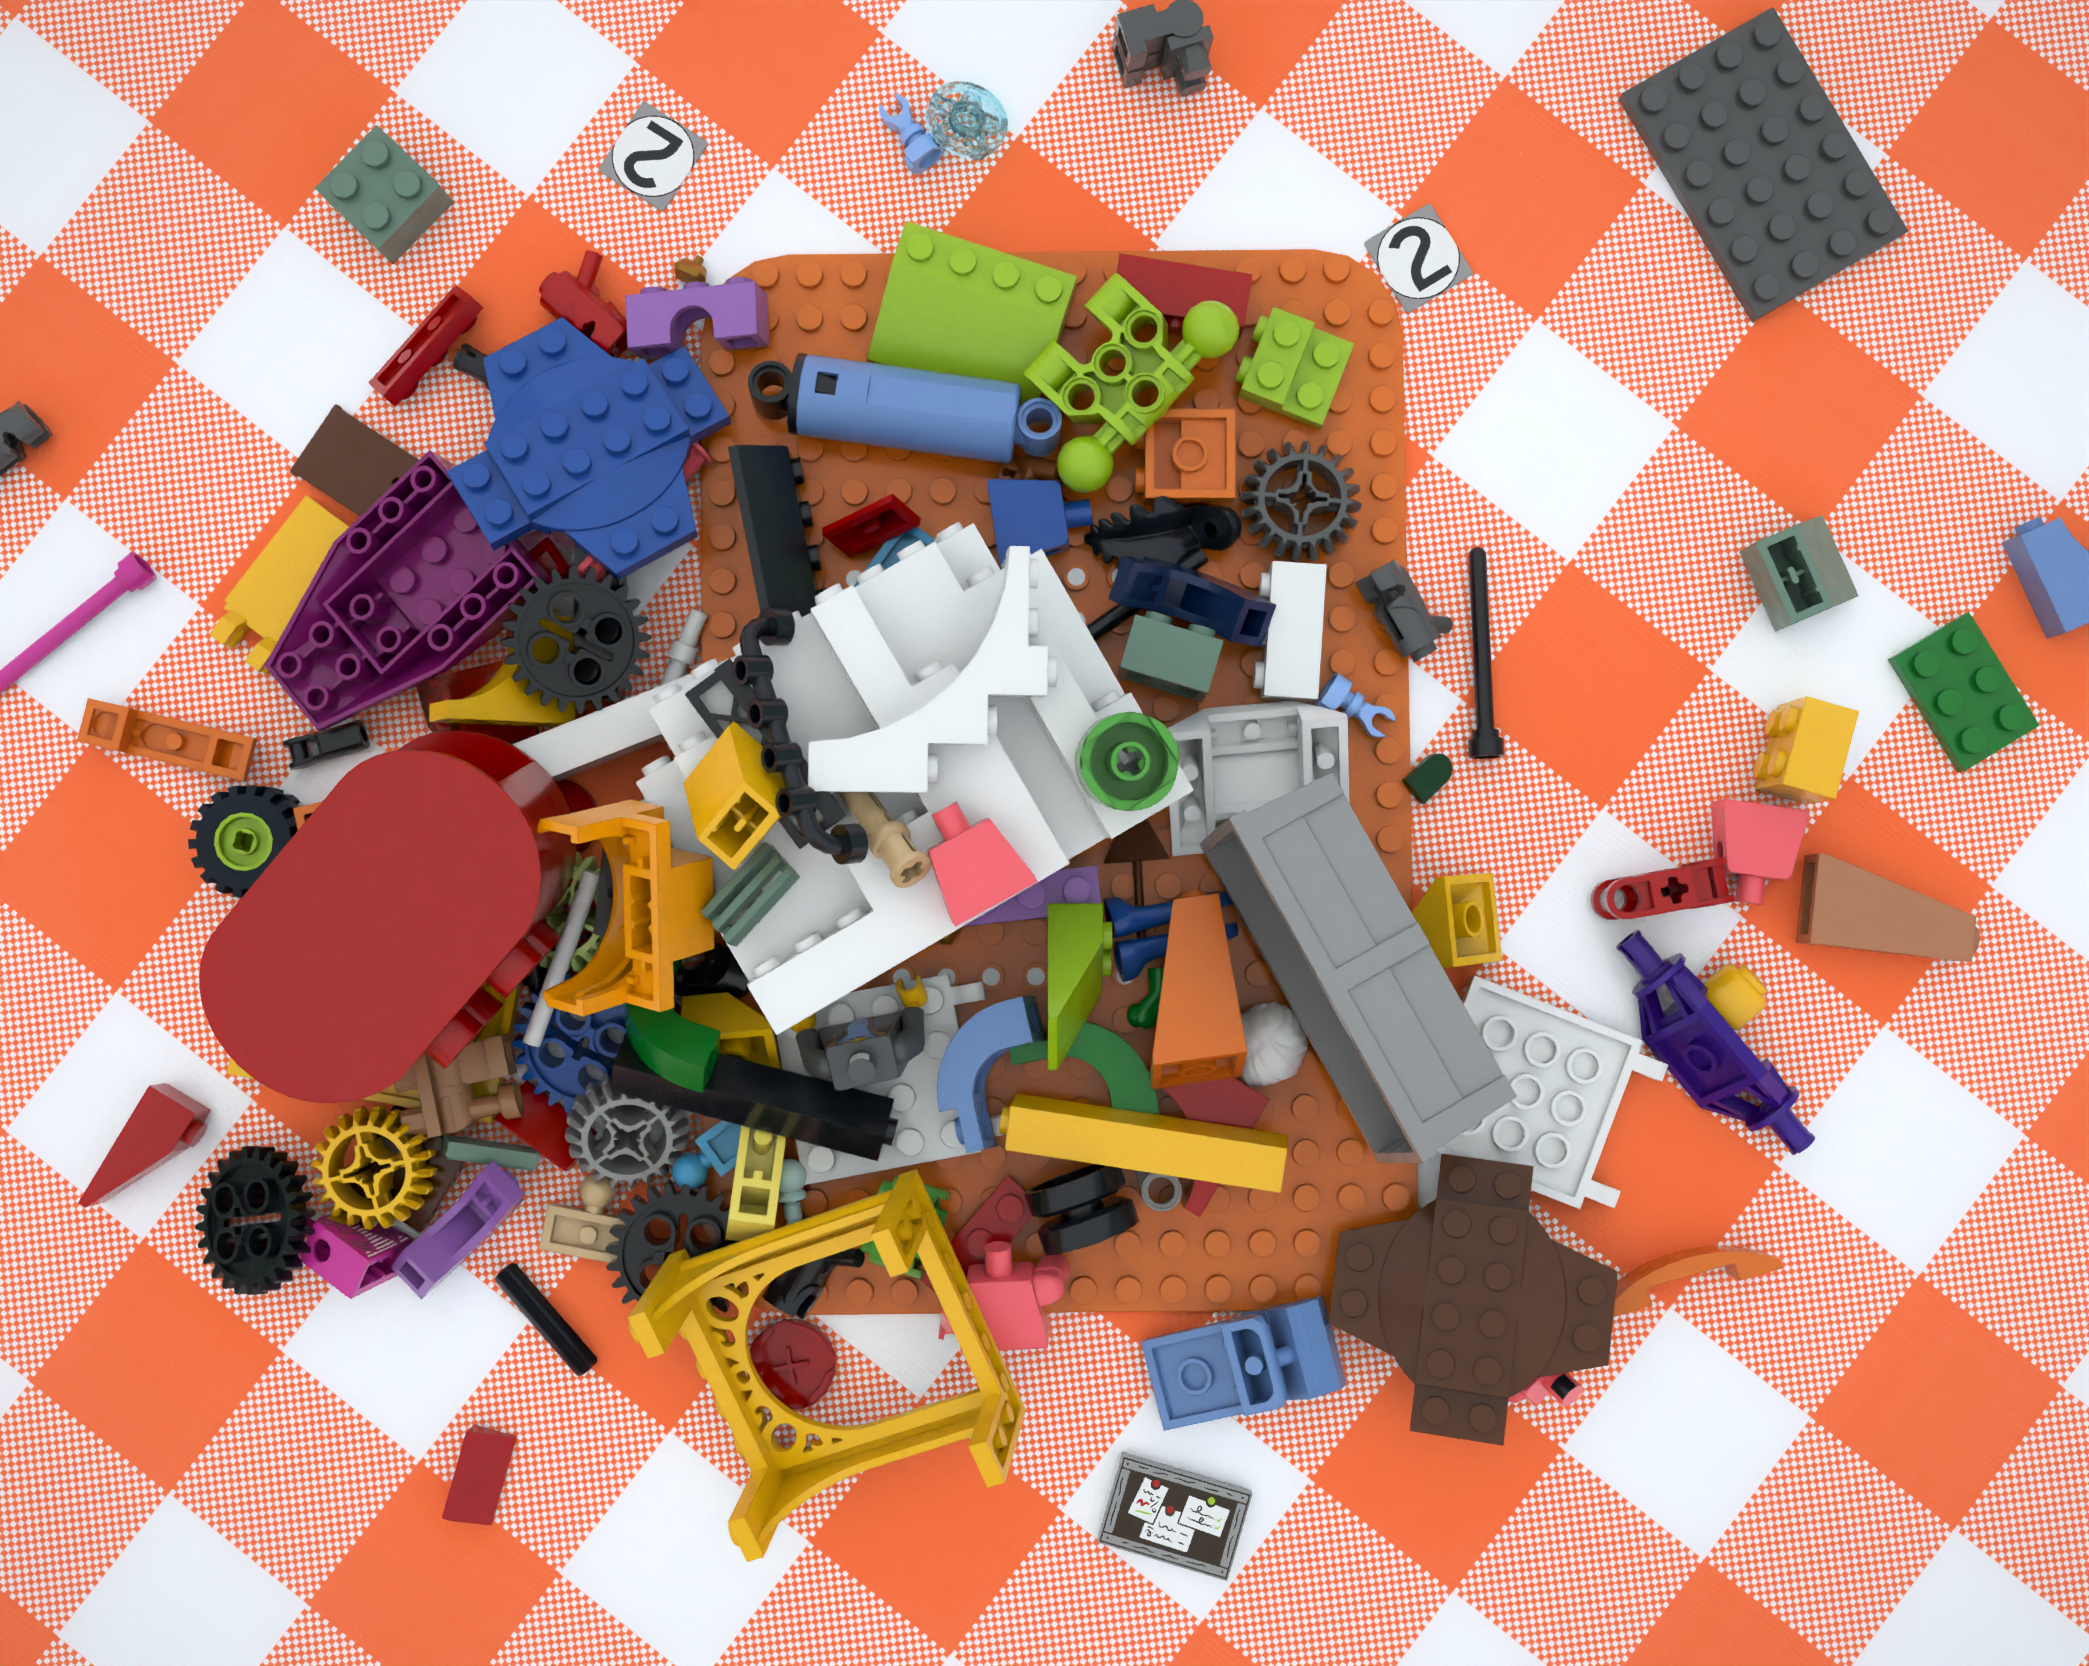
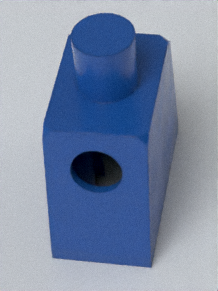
M987 480L999 566L1004 563L1006 551L1010 546H1030L1031 554L1042 549L1046 557L1069 550L1067 529L1093 525L1089 498L1063 502L1060 481Z

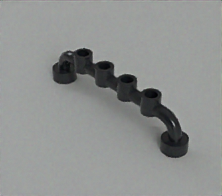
M765 607L760 612L758 618L752 619L742 629L739 638L742 655L737 656L734 660L733 676L737 684L752 685L756 699H752L748 704V723L754 729L766 728L771 742L765 744L762 749V766L767 773H781L785 788L779 789L776 795L777 812L782 818L795 817L804 839L813 848L825 854H831L836 863L841 865L861 863L867 856L868 838L860 824L836 825L829 834L820 827L815 815L817 796L812 787L806 786L800 769L803 761L802 750L798 743L791 742L786 727L788 708L783 699L776 697L771 681L774 673L773 663L768 655H762L759 645V639L766 646L788 645L792 641L795 632L794 617L787 607Z

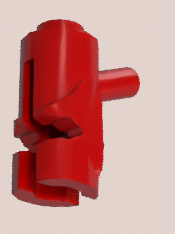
M586 250L577 278L570 272L563 271L559 274L552 272L543 280L539 287V293L542 294L540 305L556 319L563 317L610 356L618 358L628 347L627 321L611 301L606 303L600 298V291L594 282L603 256L594 251Z

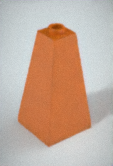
M1197 890L1182 894L1180 899H1173L1152 1054L1151 1090L1239 1078L1242 1076L1247 1056V1046L1219 893L1207 895V892Z

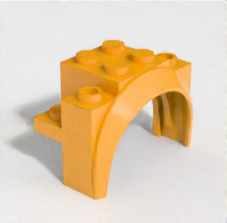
M630 799L570 814L540 819L537 827L538 833L554 831L571 835V843L575 844L598 840L609 860L613 880L611 916L599 949L586 967L578 974L543 991L546 1005L582 1017L624 1003L657 1012L674 1008L673 962L714 949V927L711 925L713 922L705 918L701 913L704 907L713 899V857L671 848L670 821L664 819V806Z

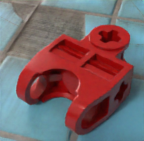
M1727 857L1682 864L1681 867L1602 881L1594 887L1591 893L1592 909L1603 919L1617 920L1635 919L1684 909H1696L1734 902V894L1729 895L1723 864L1728 863ZM1665 887V894L1662 895L1661 888ZM1604 889H1606L1604 903L1609 912L1605 911L1600 904V895ZM1618 889L1624 897V903L1620 910L1614 902V895Z

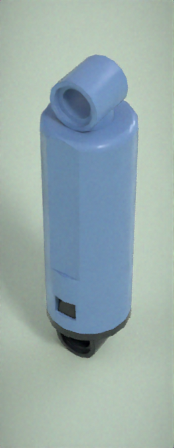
M805 353L797 355L793 372H790L780 362L764 361L757 364L751 370L748 377V388L756 412L770 420H780L788 416V432L792 435L1008 464L1012 461L1015 445H1020L1021 449L1027 454L1045 456L1052 453L1058 447L1061 439L1062 413L1058 406L1045 398H1033L1021 404V386L1016 382ZM771 385L783 388L779 394L774 396H767L762 393L766 387ZM1034 422H1043L1050 429L1044 433H1036L1030 430L1028 426Z

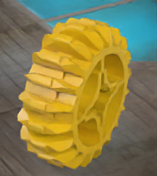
M375 1106L370 1113L365 1107H360L354 1110L353 1117L348 1113L343 1114L337 1118L338 1126L331 1125L324 1130L323 1133L328 1141L322 1140L316 1143L314 1147L324 1157L313 1160L310 1166L322 1171V1175L313 1179L312 1182L314 1186L324 1185L327 1192L320 1196L319 1202L326 1203L333 1200L336 1203L332 1208L331 1216L337 1217L347 1211V1225L353 1226L362 1219L364 1229L371 1230L376 1227L378 1222L383 1228H389L395 1224V1218L403 1222L411 1217L410 1209L418 1210L424 1205L425 1202L420 1194L427 1195L432 1192L434 1187L424 1178L435 1175L438 1170L433 1165H427L426 1160L435 1156L436 1150L431 1148L423 1150L421 1143L428 1139L427 1134H418L416 1136L404 1135L409 1130L410 1125L407 1123L401 1124L400 1111L402 1110L395 1109L386 1115L384 1106ZM376 1133L392 1141L400 1152L394 1153L389 1151L384 1146L382 1137H377ZM356 1136L358 1145L354 1146V1162L351 1166L344 1168L345 1152L352 1139ZM370 1162L371 1164L377 1162L379 1166L391 1164L381 1169L378 1173L377 1171L372 1173L370 1169L358 1171ZM405 1167L403 1186L398 1195L393 1199L391 1189L394 1188V1172ZM350 1183L359 1184L364 1189L366 1198L358 1194L351 1187Z

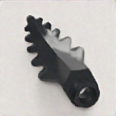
M1161 496L1154 500L1152 513H1149L1139 504H1134L1130 507V520H1127L1118 512L1111 514L1113 524L1106 518L1099 519V527L1094 524L1091 525L1090 533L1085 534L1084 541L1092 547L1095 556L1100 555L1102 552L1105 564H1110L1117 557V569H1119L1123 556L1142 560L1145 556L1179 565L1192 550L1198 547L1218 551L1230 548L1240 537L1242 526L1237 513L1229 507L1202 503L1183 506L1166 496Z

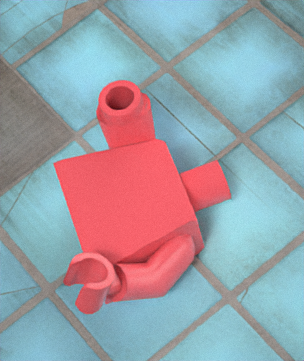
M996 1241L986 1244L984 1246L985 1264L969 1266L967 1281L999 1351L1048 1348L1050 1323L1045 1306L1057 1301L1063 1294L1064 1284L1070 1276V1266L1062 1254L1048 1256L1044 1254L1035 1268L1031 1262H1013L1011 1244L1008 1242ZM941 1308L938 1338L944 1340L945 1334H954L943 1308Z

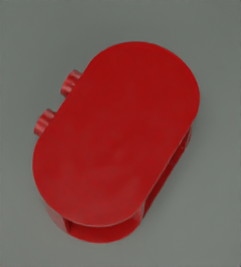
M468 730L432 732L408 742L398 750L373 756L351 769L337 783L218 925L204 948L199 970L201 1002L208 1023L227 1054L247 1074L266 1087L291 1098L316 1103L349 1102L381 1092L401 1079L425 1054L446 1069L504 1005L485 988L490 985L504 998H507L522 980L530 975L562 937L546 924L544 920L562 900L568 889L575 866L576 844L571 843V835L554 831L537 832L540 819L571 813L563 793L553 778L536 760L514 745L484 733Z

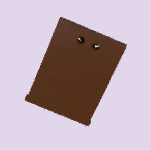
M334 404L290 469V473L301 477L361 516L419 460L343 411L341 406Z

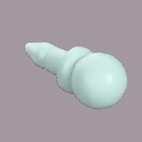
M791 1158L783 1159L778 1202L785 1203L783 1205L784 1217L787 1221L785 1225L801 1221L803 1214L799 1200L807 1198V1192L802 1189L806 1183V1170L799 1161Z

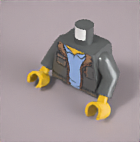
M916 975V985L909 990H906L902 978L896 981L895 989L902 1005L905 1007L902 1011L819 1028L818 1031L814 1029L817 1024L814 1013L790 1027L794 1032L798 1033L796 1040L803 1066L808 1074L823 1080L830 1079L835 1091L899 1078L908 1062L918 1056L923 1051L925 1045L924 1010L920 1007L927 1002L928 995L921 977Z

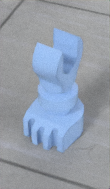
M895 94L896 100L902 109L901 114L894 117L889 116L881 104L879 106V113L884 125L900 134L899 140L906 147L904 151L905 164L912 174L919 175L940 160L944 154V148L933 133L926 134L922 125L914 122L907 99L902 95Z
M1336 672L1326 683L1314 705L1330 710H1335L1340 706L1343 708L1341 713H1345L1348 718L1353 715L1360 722L1363 731L1368 736L1373 738L1385 737L1384 734L1373 727L1372 718L1375 714H1380L1390 722H1394L1395 716L1393 712L1384 706H1373L1364 702V696L1358 691L1351 693L1349 690L1352 682Z

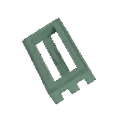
M764 842L704 907L701 913L705 918L713 922L711 925L716 931L724 935L722 938L727 944L737 947L796 883L800 876L773 845ZM780 870L782 873L763 892L762 888ZM748 904H752L739 920L731 926L730 923Z
M447 1134L443 1135L440 1148L447 1159L489 1165L494 1160L500 1167L528 1171L537 1170L540 1156L536 1150L529 1146Z

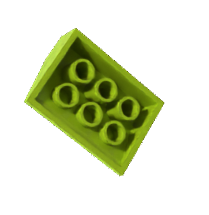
M906 221L890 268L867 360L878 364L1016 382L1021 386V404L1033 398H1041L1043 393L1022 372L1052 340L1059 344L1076 294L1077 276Z

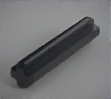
M511 1263L496 1275L495 1282L575 1375L579 1377L584 1375L596 1364L597 1357L517 1264Z

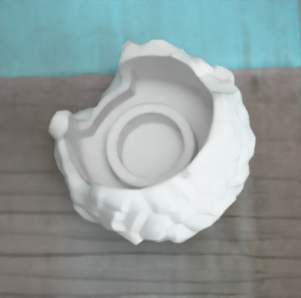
M1275 1001L1256 1004L1244 1013H1241L1247 1046V1056L1242 1076L1240 1077L1244 1084L1250 1087L1268 1086L1297 1074L1307 1051L1308 1040L1293 1010Z

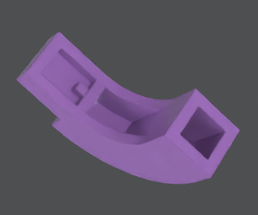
M493 1160L478 1174L457 1202L397 1257L391 1266L392 1270L421 1300L479 1248L523 1202L524 1199L522 1197L525 1192L519 1187V1183L514 1175L505 1169H501Z

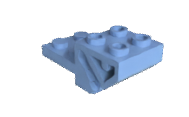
M1323 1295L1241 1313L1230 1320L1150 1337L1141 1341L1163 1431L1241 1414L1248 1416L1285 1407L1286 1400H1310L1340 1390L1347 1385L1332 1326L1329 1324V1315Z

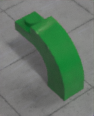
M682 959L673 962L674 980L682 965ZM625 1003L626 1031L631 1045L640 1059L662 1078L681 1087L703 1093L719 1058L721 1031L691 1022L678 1015L673 1009L657 1012Z
M1086 1021L1065 1057L1081 1059L1099 1071L1107 1084L1112 1108L1159 1114L1155 1089L1151 1090L1150 1073L1136 1051L1116 1033L1101 1025ZM1048 1039L1009 1050L1012 1065L1048 1059Z

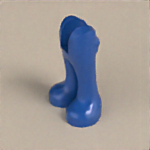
M1207 892V895L1219 893L1221 907L1233 905L1226 892ZM1118 897L1104 899L1106 921L1112 922V938L1170 924L1173 900L1146 906H1132ZM1237 922L1224 924L1227 941L1238 935ZM1169 933L1114 943L1116 966L1122 982L1137 978L1148 962L1166 956Z

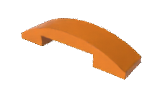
M88 698L77 741L247 782L257 738Z
M1703 1246L1676 1251L1637 1267L1617 1281L1613 1317L1653 1306L1648 1292L1650 1287L1723 1266L1727 1275L1741 1281L1783 1269L1781 1259L1772 1255L1737 1246Z

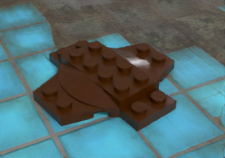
M1441 1154L1437 1197L1435 1200L1423 1206L1410 1219L1340 1231L1329 1324L1394 1356L1403 1372L1415 1383L1410 1431L1503 1446L1508 1399L1526 1388L1535 1378L1608 1366L1618 1271L1549 1237L1543 1226L1529 1212L1534 1166Z

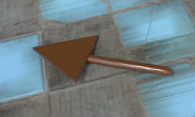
M1145 819L1114 837L1104 864L1133 862L1135 906H1144L1142 861L1170 859L1150 823ZM1146 930L1137 932V939L1146 937Z

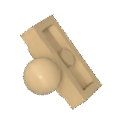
M591 1173L585 1177L580 1186V1195L586 1204L585 1209L555 1203L548 1204L540 1250L607 1263L618 1258V1255L605 1251L609 1243L620 1240L609 1231L613 1225L626 1224L618 1215L603 1213L604 1207L609 1205L615 1198L616 1186L612 1189L609 1185V1177L606 1176L595 1183Z

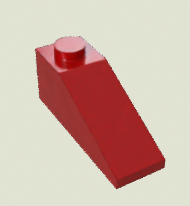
M167 1083L149 1085L78 1204L86 1208L104 1203L188 1149L189 1146L194 1147L207 1130L208 1124L204 1121L211 1109Z

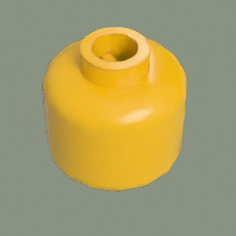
M1726 964L1703 983L1708 989L1705 997L1733 1030L1741 1029L1766 1007L1764 994L1768 989L1745 964L1739 968L1733 964Z

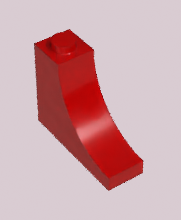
M1236 1078L1162 1088L1177 1103L1185 1119L1253 1129L1270 1100ZM1191 1179L1187 1193L1182 1201L1183 1207L1200 1217L1220 1183Z

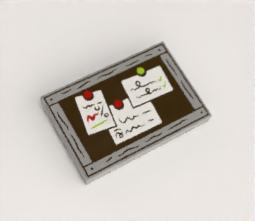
M1122 1451L1098 1533L1097 1543L1228 1581L1253 1493L1247 1488Z

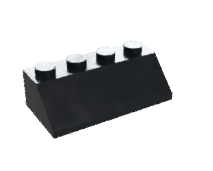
M729 446L728 450L760 612L765 607H787L791 613L799 611L800 615L804 617L811 613V608L817 605L814 597L826 590V588L818 589L815 572L823 570L818 545H810L807 528L814 527L813 516L809 501L801 502L798 485L805 484L800 457L792 458L788 446Z

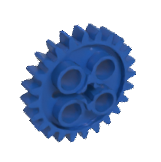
M570 971L567 972L564 981L573 977ZM537 988L530 995L533 1003L526 1002L519 1010L526 1018H519L513 1025L514 1029L523 1034L517 1036L511 1042V1046L524 1049V1052L519 1054L514 1062L520 1065L528 1064L529 1069L522 1076V1080L536 1078L539 1083L533 1091L535 1095L548 1090L551 1093L548 1105L552 1106L561 1098L565 1100V1112L568 1113L573 1108L574 1099L577 1094L586 1095V1086L589 1082L602 1087V1080L592 1078L586 1070V1065L598 1066L604 1075L607 1073L612 1078L614 1058L617 1056L621 1043H616L610 1039L607 1028H617L625 1035V1003L587 1015L586 1021L576 1020L569 1012L554 1008L541 1046L535 1047L524 1043L523 1038L541 989ZM555 1021L559 1028H554L552 1022ZM583 1037L591 1040L589 1049L582 1046ZM547 1042L559 1044L565 1052V1057L559 1058L552 1055L548 1049Z

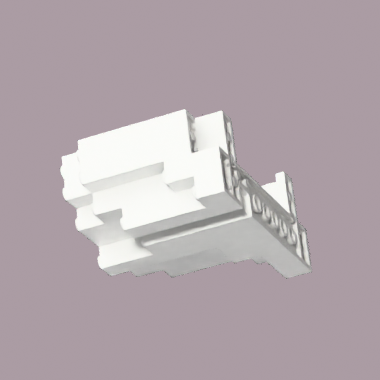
M957 522L938 533L934 542L926 547L921 540L911 544L897 553L900 562L886 570L883 569L881 564H877L858 575L856 579L860 585L856 587L851 585L843 590L841 585L837 583L814 597L817 605L810 609L811 613L804 617L800 615L799 611L792 613L795 622V632L792 641L788 645L766 646L759 639L762 655H768L773 663L774 673L771 681L776 697L783 699L788 708L786 727L792 742L799 744L802 755L807 763L809 741L850 738L885 728L928 704L948 688L972 660L991 626L1003 587L1005 560L1000 565L1002 568L1000 570L974 523L963 529L961 523ZM1042 549L1033 554L1030 553V559H1038L1039 575L1038 587L1029 588V608H1037L1038 610L1037 637H1029V646H1048V657H1056V687H1048V696L1045 697L988 696V705H997V734L988 735V744L986 745L928 744V753L937 754L938 761L937 783H928V793L873 792L889 816L894 821H899L906 825L910 831V840L916 849L925 852L927 855L929 848L944 841L931 816L935 812L957 801L970 826L985 818H990L1035 875L1038 882L1070 864L1068 860L1105 838L1113 839L1194 791L1179 763L1175 782L1170 792L1157 804L1146 809L1135 811L1111 809L1097 803L1083 789L1076 772L1075 752L1084 733L1095 722L1106 716L1123 712L1141 714L1143 712L1132 693H1124ZM740 643L732 648L736 656L730 658L733 663L737 656L742 655ZM713 658L692 670L691 674L694 680L687 683L686 688L682 689L681 685L674 684L653 697L657 705L651 707L648 711L675 757L671 761L669 756H663L643 767L641 771L645 777L638 780L636 784L647 803L664 806V819L670 821V839L675 849L713 857V898L764 842L773 845L800 876L796 883L737 947L727 944L748 979L747 986L776 1035L1015 896L1013 895L955 927L949 917L932 864L929 872L922 880L910 887L899 888L890 879L891 871L882 859L875 858L869 850L868 836L866 858L861 863L841 865L835 862L831 854H825L813 848L809 843L799 849L779 821L735 870L731 869L697 839L683 784L718 740L687 699L685 693L715 672L714 669L720 666L716 658ZM722 680L699 696L710 713L731 716L734 696ZM738 703L737 717L747 718L746 712ZM716 719L725 731L730 721ZM737 723L761 744L762 734L758 729L752 728L749 724ZM1121 750L1118 753L1121 760L1116 764L1118 770H1128L1133 773L1135 770L1132 763L1137 759L1134 752L1124 753ZM830 792L846 814V817L825 832L830 834L836 825L859 824L842 801L840 795L837 792ZM816 809L815 815L818 823H820L824 818ZM790 818L791 822L802 835L800 829L798 828L796 818ZM780 870L762 888L763 892L782 873ZM748 904L730 925L733 926L752 904Z

